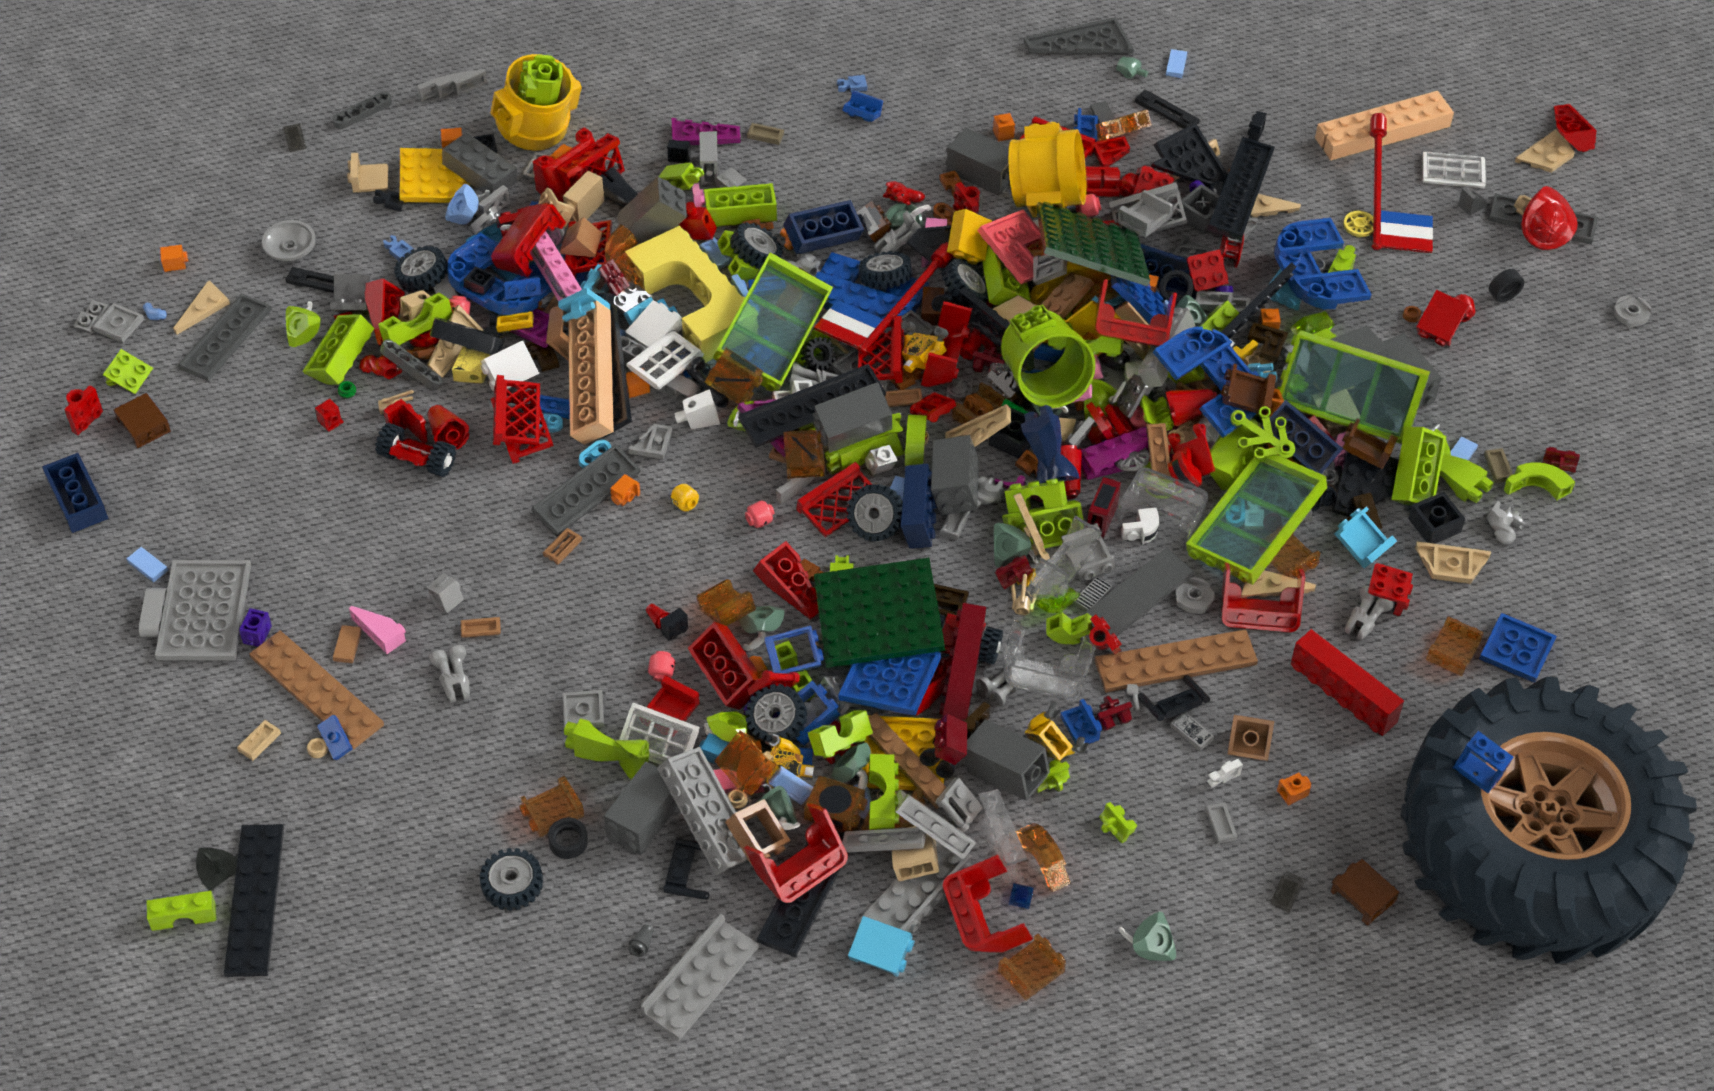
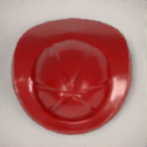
M1549 186L1542 187L1532 197L1524 211L1521 222L1525 239L1534 247L1542 250H1553L1564 246L1574 236L1578 227L1576 215L1570 204L1558 191Z

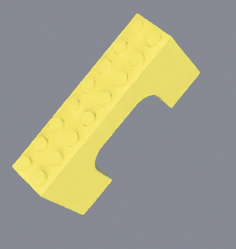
M680 226L625 251L627 276L650 295L670 285H683L688 287L705 307L682 318L683 337L704 353L703 359L705 363L712 360L745 297L738 293L737 288L729 283L726 275L719 271L717 265L709 260L708 255L700 250L697 242H693L688 232L684 231ZM747 303L736 324L757 335L758 314L755 308H751ZM732 330L722 350L728 352L751 339Z

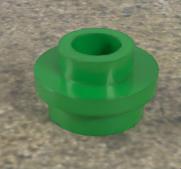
M343 381L338 387V394L342 398L353 397L357 391L356 386L350 381Z

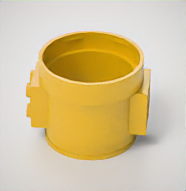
M541 54L522 56L510 65L504 88L494 92L490 112L496 121L499 132L508 142L519 148L533 151L551 148L564 138L569 125L570 111L577 108L582 88L580 82L574 78L570 69L561 63L563 77L556 104L548 106L534 105L518 97V84L522 83L520 82V74L524 72L522 71L523 61H532L536 55Z
M1056 122L1025 126V138L1019 140L1011 139L1009 143V178L1016 207L1027 206L1034 218L1037 217L1036 207L1038 202L1042 204L1043 202H1049L1053 204V207L1059 209L1060 207L1067 208V206L1084 205L1086 201V166L1079 130L1062 131L1060 124Z

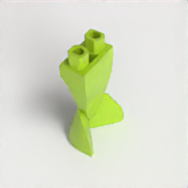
M892 418L891 430L831 453L826 451L827 470L833 475L839 471L841 472L854 462L861 466L865 463V458L871 450L890 445L895 456L903 455L904 450L897 435L898 432L903 431V428Z
M1438 429L1434 430L1435 432L1443 435V433ZM1446 440L1440 475L1458 498L1464 502L1470 499L1477 503L1483 495V492L1478 489L1480 488L1487 493L1491 490L1493 481L1486 477L1488 472L1482 467L1468 460L1452 456Z
M581 718L578 723L568 721L564 728V735H567L565 747L573 749L574 756L593 761H618L631 780L642 765L649 761V743L647 740H614L598 731L590 721Z

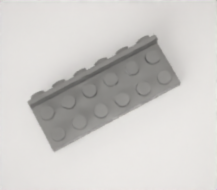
M697 747L668 758L659 765L657 769L715 875L718 876L732 867L749 861L725 823L736 811L701 748Z
M936 841L939 872L899 882L896 879L863 916L909 933L911 931L915 932L921 924L920 921L924 917L928 918L931 915L937 902L941 903L945 899L944 879L955 872L972 866V856L968 853L963 860ZM862 917L857 921L858 926L861 923Z
M720 914L717 918H713L708 925V929L697 936L695 944L690 949L688 948L684 951L681 960L677 964L671 966L668 975L663 980L661 979L657 982L654 991L650 995H646L641 1002L642 1016L677 1040H680L759 948V944L725 922L724 915Z

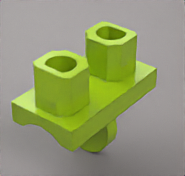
M1055 759L1049 763L1050 773L1037 788L1038 793L1047 788L1049 790L1055 788L1057 792L1063 790V783L1067 782V779L1070 778L1067 761L1061 763Z
M1109 802L1106 803L1104 811L1099 816L1103 822L1101 830L1104 833L1110 831L1122 844L1127 841L1129 835L1134 833L1137 824L1133 820L1126 821L1123 817L1125 812L1121 805L1114 806Z

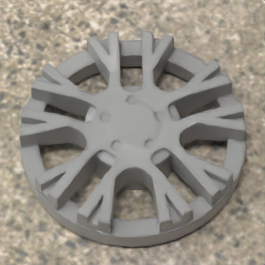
M1144 448L1139 452L1133 451L1127 459H1119L1121 461H1116L1115 465L1123 471L1140 470L1149 462L1148 450Z

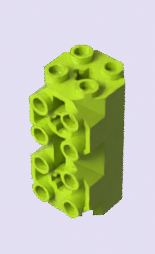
M536 55L532 61H523L522 71L524 72L520 74V82L522 83L518 84L517 96L534 105L548 106L556 104L563 77L562 64L555 62V58L550 55Z

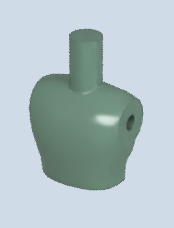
M1123 56L1116 67V70L1128 79L1136 74L1143 77L1148 75V71L1141 69V61L1133 57Z

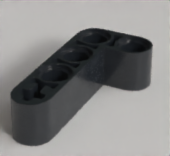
M437 317L434 318L430 332L432 337L490 355L502 351L506 337L499 333L484 332Z

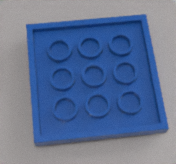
M1111 275L1112 288L1129 302L1149 323L1153 316L1157 314L1165 315L1164 304L1162 303L1163 297L1158 292L1154 293L1151 290L1150 284L1147 287Z
M932 652L853 664L838 694L839 700L915 716L939 664L941 653Z

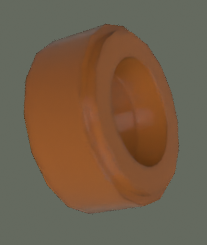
M1408 306L1404 309L1403 318L1411 323L1418 322L1422 314L1421 310L1415 306Z

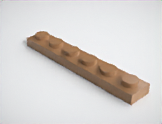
M877 713L868 717L873 734L869 735V737L885 754H894V761L898 763L900 771L938 809L939 807L935 801L946 789V786L927 766L920 762L917 755Z

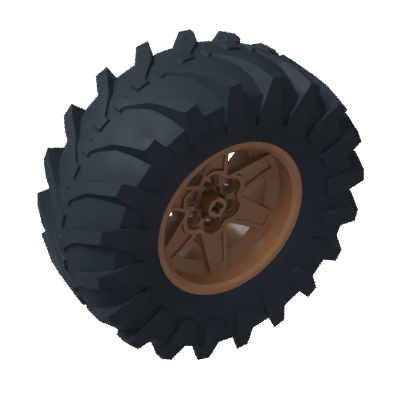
M1515 677L1500 682L1487 694L1480 688L1475 689L1462 698L1453 709L1448 708L1428 731L1413 761L1406 782L1407 787L1404 796L1406 803L1402 804L1400 813L1401 818L1406 822L1409 840L1402 843L1404 855L1415 857L1418 867L1424 875L1414 880L1419 890H1433L1446 905L1438 915L1446 922L1463 919L1477 929L1472 941L1481 946L1504 941L1513 945L1512 958L1520 960L1535 958L1551 951L1555 964L1572 962L1590 951L1596 958L1606 955L1619 948L1628 939L1632 941L1655 921L1674 894L1677 884H1679L1684 874V867L1689 855L1687 852L1692 851L1695 841L1694 834L1689 831V814L1697 810L1696 798L1684 794L1678 778L1689 772L1685 763L1669 761L1658 746V744L1668 738L1661 729L1645 732L1631 720L1637 710L1631 704L1625 703L1614 708L1597 701L1600 688L1591 685L1580 687L1573 692L1560 690L1558 677H1544L1534 682L1528 688L1523 689L1519 680ZM1478 731L1514 757L1501 779L1489 793H1486L1453 768L1466 745ZM1472 752L1473 755H1475L1477 758H1479L1481 761H1483L1485 764H1487L1497 772V769H1495L1493 766H1491L1478 755H1476L1474 752ZM1522 784L1525 793L1506 787ZM1497 815L1513 817L1517 825L1510 832L1501 823ZM1574 831L1594 838L1597 841L1589 849L1583 851ZM1540 839H1543L1545 846L1555 849L1556 853L1547 852L1530 845L1536 844Z

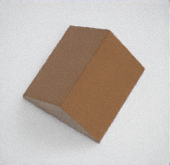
M581 218L567 229L560 254L595 257L602 232L587 219Z
M1234 714L1228 755L1268 761L1274 721Z

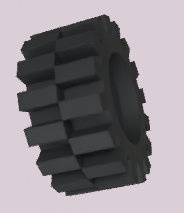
M818 337L803 345L802 349L804 350L800 354L804 356L801 357V361L805 360L803 365H808L807 369H812L815 372L816 369L820 371L826 370L836 360L833 357L836 355V352L832 351L835 347H830L832 343L830 341L826 342V338ZM815 348H819L822 351V361L815 359L813 353Z

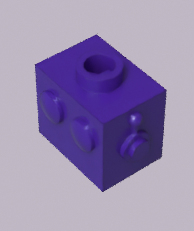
M249 609L239 629L243 644L259 647L265 642L272 627L268 612Z

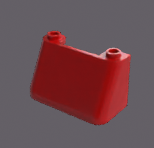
M585 127L579 130L575 135L576 141L579 144L554 160L550 156L543 155L532 161L535 187L538 193L542 194L546 188H549L557 200L564 203L563 195L567 191L562 175L558 174L556 168L595 142L591 131ZM602 157L596 160L594 166H599ZM589 166L583 169L582 175L587 172ZM593 168L592 173L596 174L597 169ZM576 175L569 178L570 184H573Z
M541 203L525 207L492 252V262L499 269L528 278L532 272V269L529 268V261L534 259L530 254L531 250L546 229L553 231L554 227L562 230L566 221L552 204Z

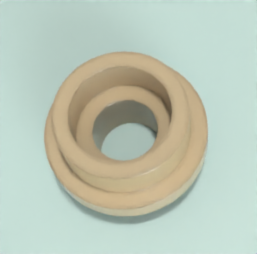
M740 789L732 790L727 796L734 809H741L748 802L746 793Z

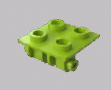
M121 349L102 376L106 377V384L108 386L117 384L136 394L153 367Z
M1144 395L1140 401V406L1144 411L1143 418L1147 424L1165 423L1166 432L1172 430L1174 423L1167 399L1159 397L1158 401L1153 402Z

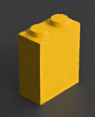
M967 209L954 211L947 252L953 254L955 258L967 260L969 264L985 261L988 243L977 230L980 226L990 223L992 220Z

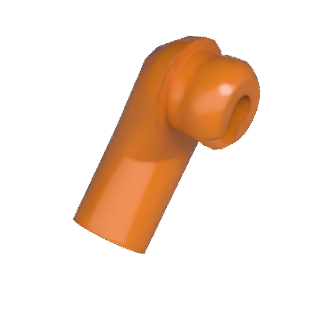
M785 228L780 231V236L785 238L786 243L784 247L792 250L791 241Z

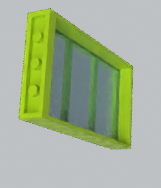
M770 252L712 359L721 365H725L728 361L734 360L730 357L733 352L756 367L755 373L750 370V380L752 382L762 385L768 391H779L833 287Z
M1302 330L1297 335L1294 334L1291 345L1294 347L1286 358L1288 366L1287 369H1283L1280 380H1283L1281 387L1278 386L1277 388L1280 390L1284 401L1287 400L1301 412L1347 427L1350 422L1355 423L1356 419L1359 418L1361 420L1357 426L1358 429L1387 440L1392 434L1398 437L1396 443L1402 444L1405 427H1412L1430 371Z
M1258 451L1256 454L1257 456H1262L1263 452ZM1279 455L1267 456L1261 460L1253 457L1187 541L1188 555L1195 560L1198 559L1206 563L1210 567L1221 570L1223 573L1225 562L1229 563L1230 575L1237 577L1242 582L1253 585L1327 489L1326 476Z

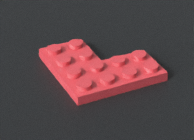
M1022 209L980 226L977 231L992 248L993 252L1001 259L1005 267L1013 274L1015 279L1021 285L1033 280L1034 256L1026 246L1040 241L1041 234L1040 229L1028 214Z

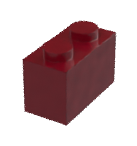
M946 714L934 726L935 756L956 765L967 755V723Z

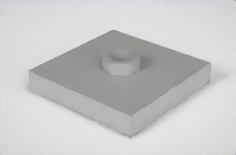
M113 303L92 326L94 332L124 343L142 323L144 316Z
M602 690L562 693L564 728L568 721L578 723L580 718L590 721L595 728L605 727Z

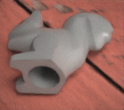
M811 253L797 254V262L786 260L816 277L818 271H821L818 269L820 261L813 262L816 257Z
M985 476L978 477L977 507L990 503H1000L1004 494V489L1002 488L1003 481H999L995 486L992 483V477L988 480Z
M1497 501L1485 519L1495 531L1496 539L1501 544L1509 545L1516 539V533L1510 525L1522 529L1521 525H1525V522L1518 511L1511 513L1510 506L1504 511L1500 509V501Z

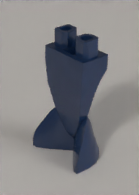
M1048 405L1039 408V417H1037L1036 412L1024 414L1025 423L1021 424L1022 432L1038 459L1036 481H1039V484L1046 483V480L1055 478L1058 481L1064 482L1080 479L1075 466L1061 454L1062 436L1059 416L1054 415L1052 408Z

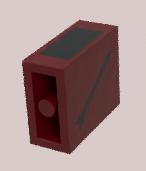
M1103 477L1090 506L1087 527L1098 524L1103 539L1118 507L1121 482Z

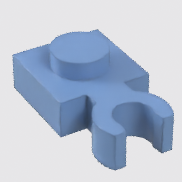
M864 75L850 76L848 80H837L839 92H844L847 89H850V92L867 91Z
M393 235L390 236L392 242L383 241L384 247L389 249V253L398 261H400L401 257H405V253L408 252L410 254V250L414 249L403 240L397 242L396 237Z

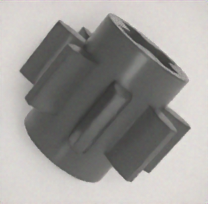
M1168 377L1162 386L1153 387V392L1157 398L1164 397L1167 399L1165 392L1175 390L1176 385Z

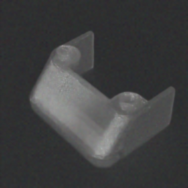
M1141 468L1137 471L1118 504L1116 524H1120L1126 512L1137 515L1138 509L1157 507V511L1180 520L1178 528L1185 535L1182 550L1186 552V543L1199 527L1207 505L1208 494L1201 488L1150 468Z
M1075 516L1063 544L1049 561L1043 558L1039 560L1026 594L1032 598H1058L1060 595L1064 596L1073 578L1086 562L1090 563L1096 554L1093 551L1102 531Z
M1014 620L1005 646L1006 682L1012 687L1069 701L1077 699L1081 694L1096 646L1087 637H1083L1078 655L1070 653L1064 655L1058 666L1023 658L1025 647L1022 644L1026 629L1018 620Z

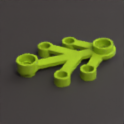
M1263 406L1259 410L1264 430L1248 420L1245 413L1241 410H1236L1231 414L1230 422L1232 425H1243L1259 436L1254 438L1241 437L1238 440L1239 448L1246 449L1248 446L1270 443L1274 446L1269 449L1256 448L1253 455L1258 460L1272 455H1279L1285 459L1294 455L1295 445L1287 438L1285 429L1287 421L1284 417H1278L1274 423L1279 432V440L1273 436L1269 418L1271 410L1267 406ZM1267 410L1268 415H1262L1261 411ZM1235 415H1241L1242 419L1236 420ZM1282 420L1284 422V425L1279 426L1277 424V421ZM1245 440L1247 442V445L1242 446L1240 444V441ZM1288 446L1289 451L1285 452L1282 447ZM1258 450L1262 451L1263 455L1257 456L1256 452Z

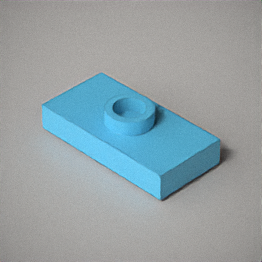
M652 297L645 299L623 313L630 326L653 301Z

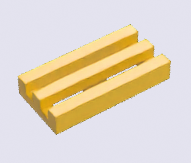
M533 312L498 316L497 332L533 327Z

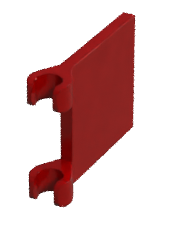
M1194 424L1193 431L1197 438L1180 444L1181 439L1178 433H1171L1167 436L1174 454L1185 447L1192 451V464L1202 472V476L1215 472L1204 424Z

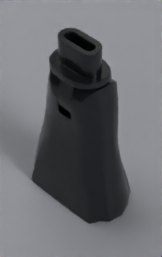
M614 167L607 170L605 176L603 174L599 175L603 181L604 198L611 200L620 207L624 208L638 195Z

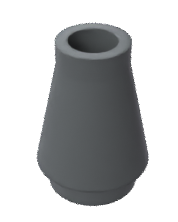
M643 925L638 933L629 941L628 949L633 955L642 957L648 953L654 932L650 925Z

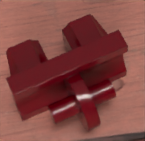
M610 259L597 269L611 292L614 293V296H618L624 289L630 286L624 277V273L620 271L613 259Z
M993 346L991 350L984 349L983 353L974 351L972 366L974 371L982 373L984 366L990 367L988 374L992 370L1000 375L1001 371L1005 372L1006 370L1005 361L1001 359L1002 354L997 353V347Z
M1548 447L1545 450L1542 463L1576 473L1580 454H1576L1575 451H1561L1555 447Z
M1023 555L1016 557L1008 565L999 567L994 573L1005 590L1016 582L1022 583L1023 575L1027 574L1028 576L1034 571L1026 556Z
M1110 696L1104 697V703L1100 704L1099 708L1100 710H1107L1098 713L1097 717L1094 718L1100 722L1104 731L1116 726L1112 719L1115 716H1118L1121 725L1126 724L1132 720L1130 712L1132 708L1131 702L1115 707V705L1119 704L1118 698L1112 700Z

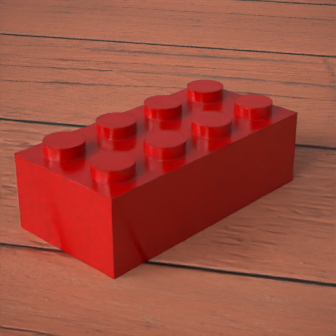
M713 622L687 649L725 706L740 710L752 697L749 696L747 689L754 684V681L762 678V676L728 626Z

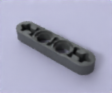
M380 92L335 114L332 119L334 127L344 129L389 107L392 104L391 94ZM369 105L374 106L373 108H370V109L366 108V107L369 106ZM356 112L359 113V114L356 115V116H352V115H351L352 113H356Z
M384 340L380 347V352L386 358L427 388L438 390L443 382L440 375L395 342Z

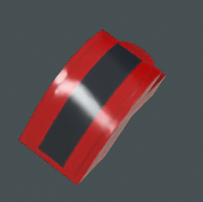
M1185 447L1172 455V461L1167 465L1174 482L1186 493L1202 485V472L1192 464V451Z

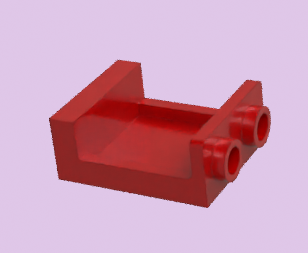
M1436 290L1416 326L1418 335L1425 339H1428V337L1434 339V342L1440 346H1450L1451 339L1464 315L1467 316L1470 310L1469 304Z
M665 675L661 680L662 688L648 704L647 708L686 722L700 704L699 692ZM639 717L644 725H650V720ZM658 723L654 724V728L661 734L668 735L670 728ZM674 730L672 737H674L678 731Z

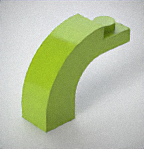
M908 415L904 466L924 464L927 416Z
M1532 462L1517 466L1515 474L1510 475L1506 479L1504 491L1509 495L1526 486H1538L1544 488L1556 500H1559L1572 493L1575 481L1567 473L1555 466Z

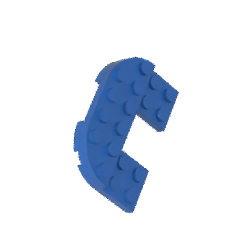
M1331 218L1299 221L1287 225L1279 234L1274 247V255L1281 271L1291 262L1296 266L1292 271L1294 275L1287 281L1295 296L1305 303L1322 310L1336 309L1337 304L1370 300L1372 296L1358 269L1321 273L1311 252L1342 248L1344 245V241Z
M478 233L456 249L449 257L448 280L450 285L460 294L498 315L531 312L538 308V302L552 292L535 263L529 267L532 269V272L528 278L540 277L541 295L505 299V292H503L502 288L504 282L496 277L495 283L484 296L464 288V278L475 266L485 270L493 264L491 255L499 243L482 233ZM518 275V276H516L514 279H512L511 281H513V280H521V279H528V278H527V277H524V276H521V275Z
M831 252L822 270L816 274V278L833 287L823 306L827 311L837 300H840L882 319L886 317L917 281L916 278L911 277L905 284L900 283L898 287L894 285V288L888 287L886 292L857 284L855 281L859 276L860 261ZM925 282L897 316H903L910 310L914 313L917 311L922 302L923 287H929V282Z
M1203 327L1188 328L1153 351V354L1175 380L1180 379L1200 365L1221 391L1224 384L1226 385V380L1224 379L1225 372L1233 364H1237V370L1259 376L1257 371L1252 373L1230 346L1232 341L1215 329L1210 331L1203 329ZM1221 394L1199 409L1222 438L1240 427L1234 426L1230 422V416L1234 411H1243L1246 418L1250 421L1257 414L1223 404V396ZM1235 415L1236 420L1242 419L1241 415Z

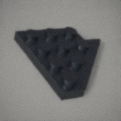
M1196 123L1153 145L1161 159L1151 164L1152 168L1192 182L1198 180L1207 187H1210L1216 181L1225 183L1228 173Z
M952 225L918 228L906 244L932 263V254L941 244L949 242ZM982 262L972 264L973 268H978Z
M1345 451L1336 491L1337 497L1334 501L1332 512L1351 517L1350 515L1355 511L1351 498L1371 492L1374 504L1391 497L1399 459L1389 457L1384 468L1381 469Z

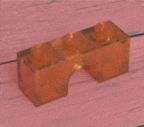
M1148 109L1095 124L1099 140L1102 141L1152 126Z

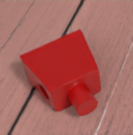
M693 202L686 203L687 217L679 226L684 231H687L693 240H712L717 226L707 208L695 207Z

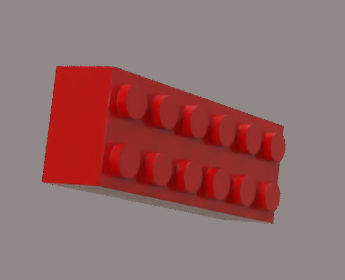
M1312 629L1296 642L1290 664L1295 671L1305 675L1312 684H1316L1323 689L1326 695L1333 697L1341 707L1347 708L1358 720L1364 721L1372 731L1378 732L1381 736L1385 735L1398 723L1404 700Z

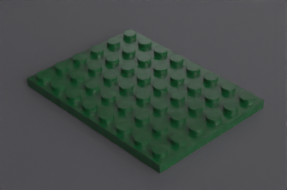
M1038 202L1036 211L1044 254L1148 287L1150 277L1136 232L1128 228L1126 230L1122 229L1114 223H1103L1098 218H1087L1085 214L1080 212L1072 213L1064 207H1060V209L1053 207V204L1049 202H1043V204Z

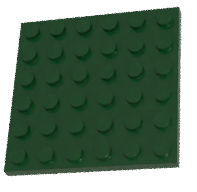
M929 557L814 574L826 668L945 651Z

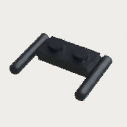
M1185 675L1183 681L1191 689L1156 702V705L1144 693L1138 694V699L1158 721H1162L1164 717L1166 719L1201 706L1202 702L1208 703L1210 701V697L1189 675Z
M676 839L663 893L704 900L709 898L710 894L707 891L686 888L695 850H701L697 841Z

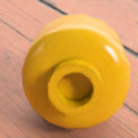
M680 484L672 490L671 501L680 510L686 512L696 507L699 501V494L691 486Z

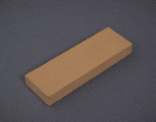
M1147 424L1146 431L1152 479L1171 478L1167 465L1170 463L1166 424Z

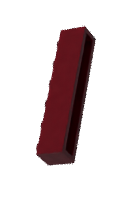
M963 603L962 609H958L956 620L960 622L959 627L954 628L953 639H956V644L951 646L949 658H953L952 665L947 667L946 677H949V683L944 684L943 696H946L945 703H941L939 715H943L942 718L946 714L962 721L968 717L986 617V606Z

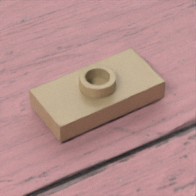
M264 720L237 749L240 753L254 761L281 734L280 729Z

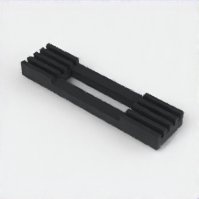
M1146 89L1135 98V103L1165 117L1182 129L1195 123L1199 124V118ZM1155 103L1165 107L1166 109L1176 113L1181 117L1178 118L1177 116L1169 113L1168 111L1158 107L1157 105H1155Z
M292 267L285 279L286 284L300 287L305 286L334 293L333 285L307 280L309 277L334 283V276Z

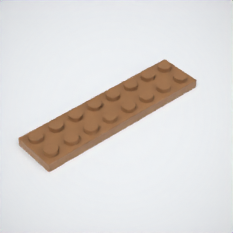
M1246 629L1123 651L1115 655L1112 653L1095 657V664L1105 693L1127 689V684H1136L1139 687L1183 679L1185 675L1194 677L1254 666L1258 663Z
M281 630L249 653L251 659L322 722L332 715L337 716L353 750L384 726L383 720Z

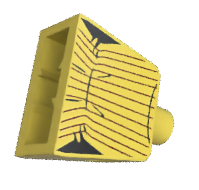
M463 346L452 368L453 380L456 382L483 383L486 375L481 370L480 365L482 364L480 361L489 357L490 354Z

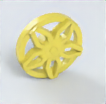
M1353 211L1345 216L1343 225L1349 234L1358 238L1373 234V226L1369 224L1370 221L1373 223V216L1364 211Z

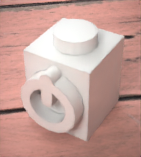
M890 445L871 450L865 458L866 466L870 469L872 475L891 470L898 461Z

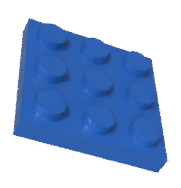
M1501 613L1479 659L1531 682H1536L1557 636Z

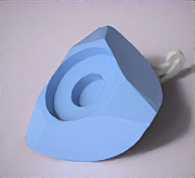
M464 184L456 191L446 211V220L457 224L469 223L478 209L479 202L488 197L490 191L485 190L484 194L477 196L469 185Z

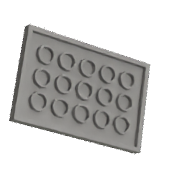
M250 560L172 561L155 652L156 660L236 661L240 638L239 629L242 625L251 571Z

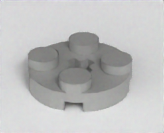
M495 206L491 207L487 213L482 214L468 227L469 231L477 235L487 227L486 223L489 224L500 216L499 210Z
M1627 295L1617 300L1613 314L1626 327L1633 328L1648 322L1651 307L1644 299L1640 297L1635 299Z
M1189 578L1175 591L1176 605L1187 612L1203 614L1213 604L1214 590L1212 591L1210 584L1201 578ZM1197 593V598H1194L1190 595Z

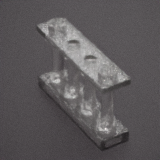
M999 789L979 794V799L985 814L978 815L976 820L991 857L999 855L1007 869L1006 873L999 875L1003 887L1007 888L1024 883V877L1018 862L1027 860V857Z

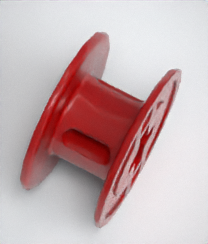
M1223 235L1220 245L1223 258L1234 259V268H1237L1243 250L1244 235L1242 240H1238V242L1228 240V237Z

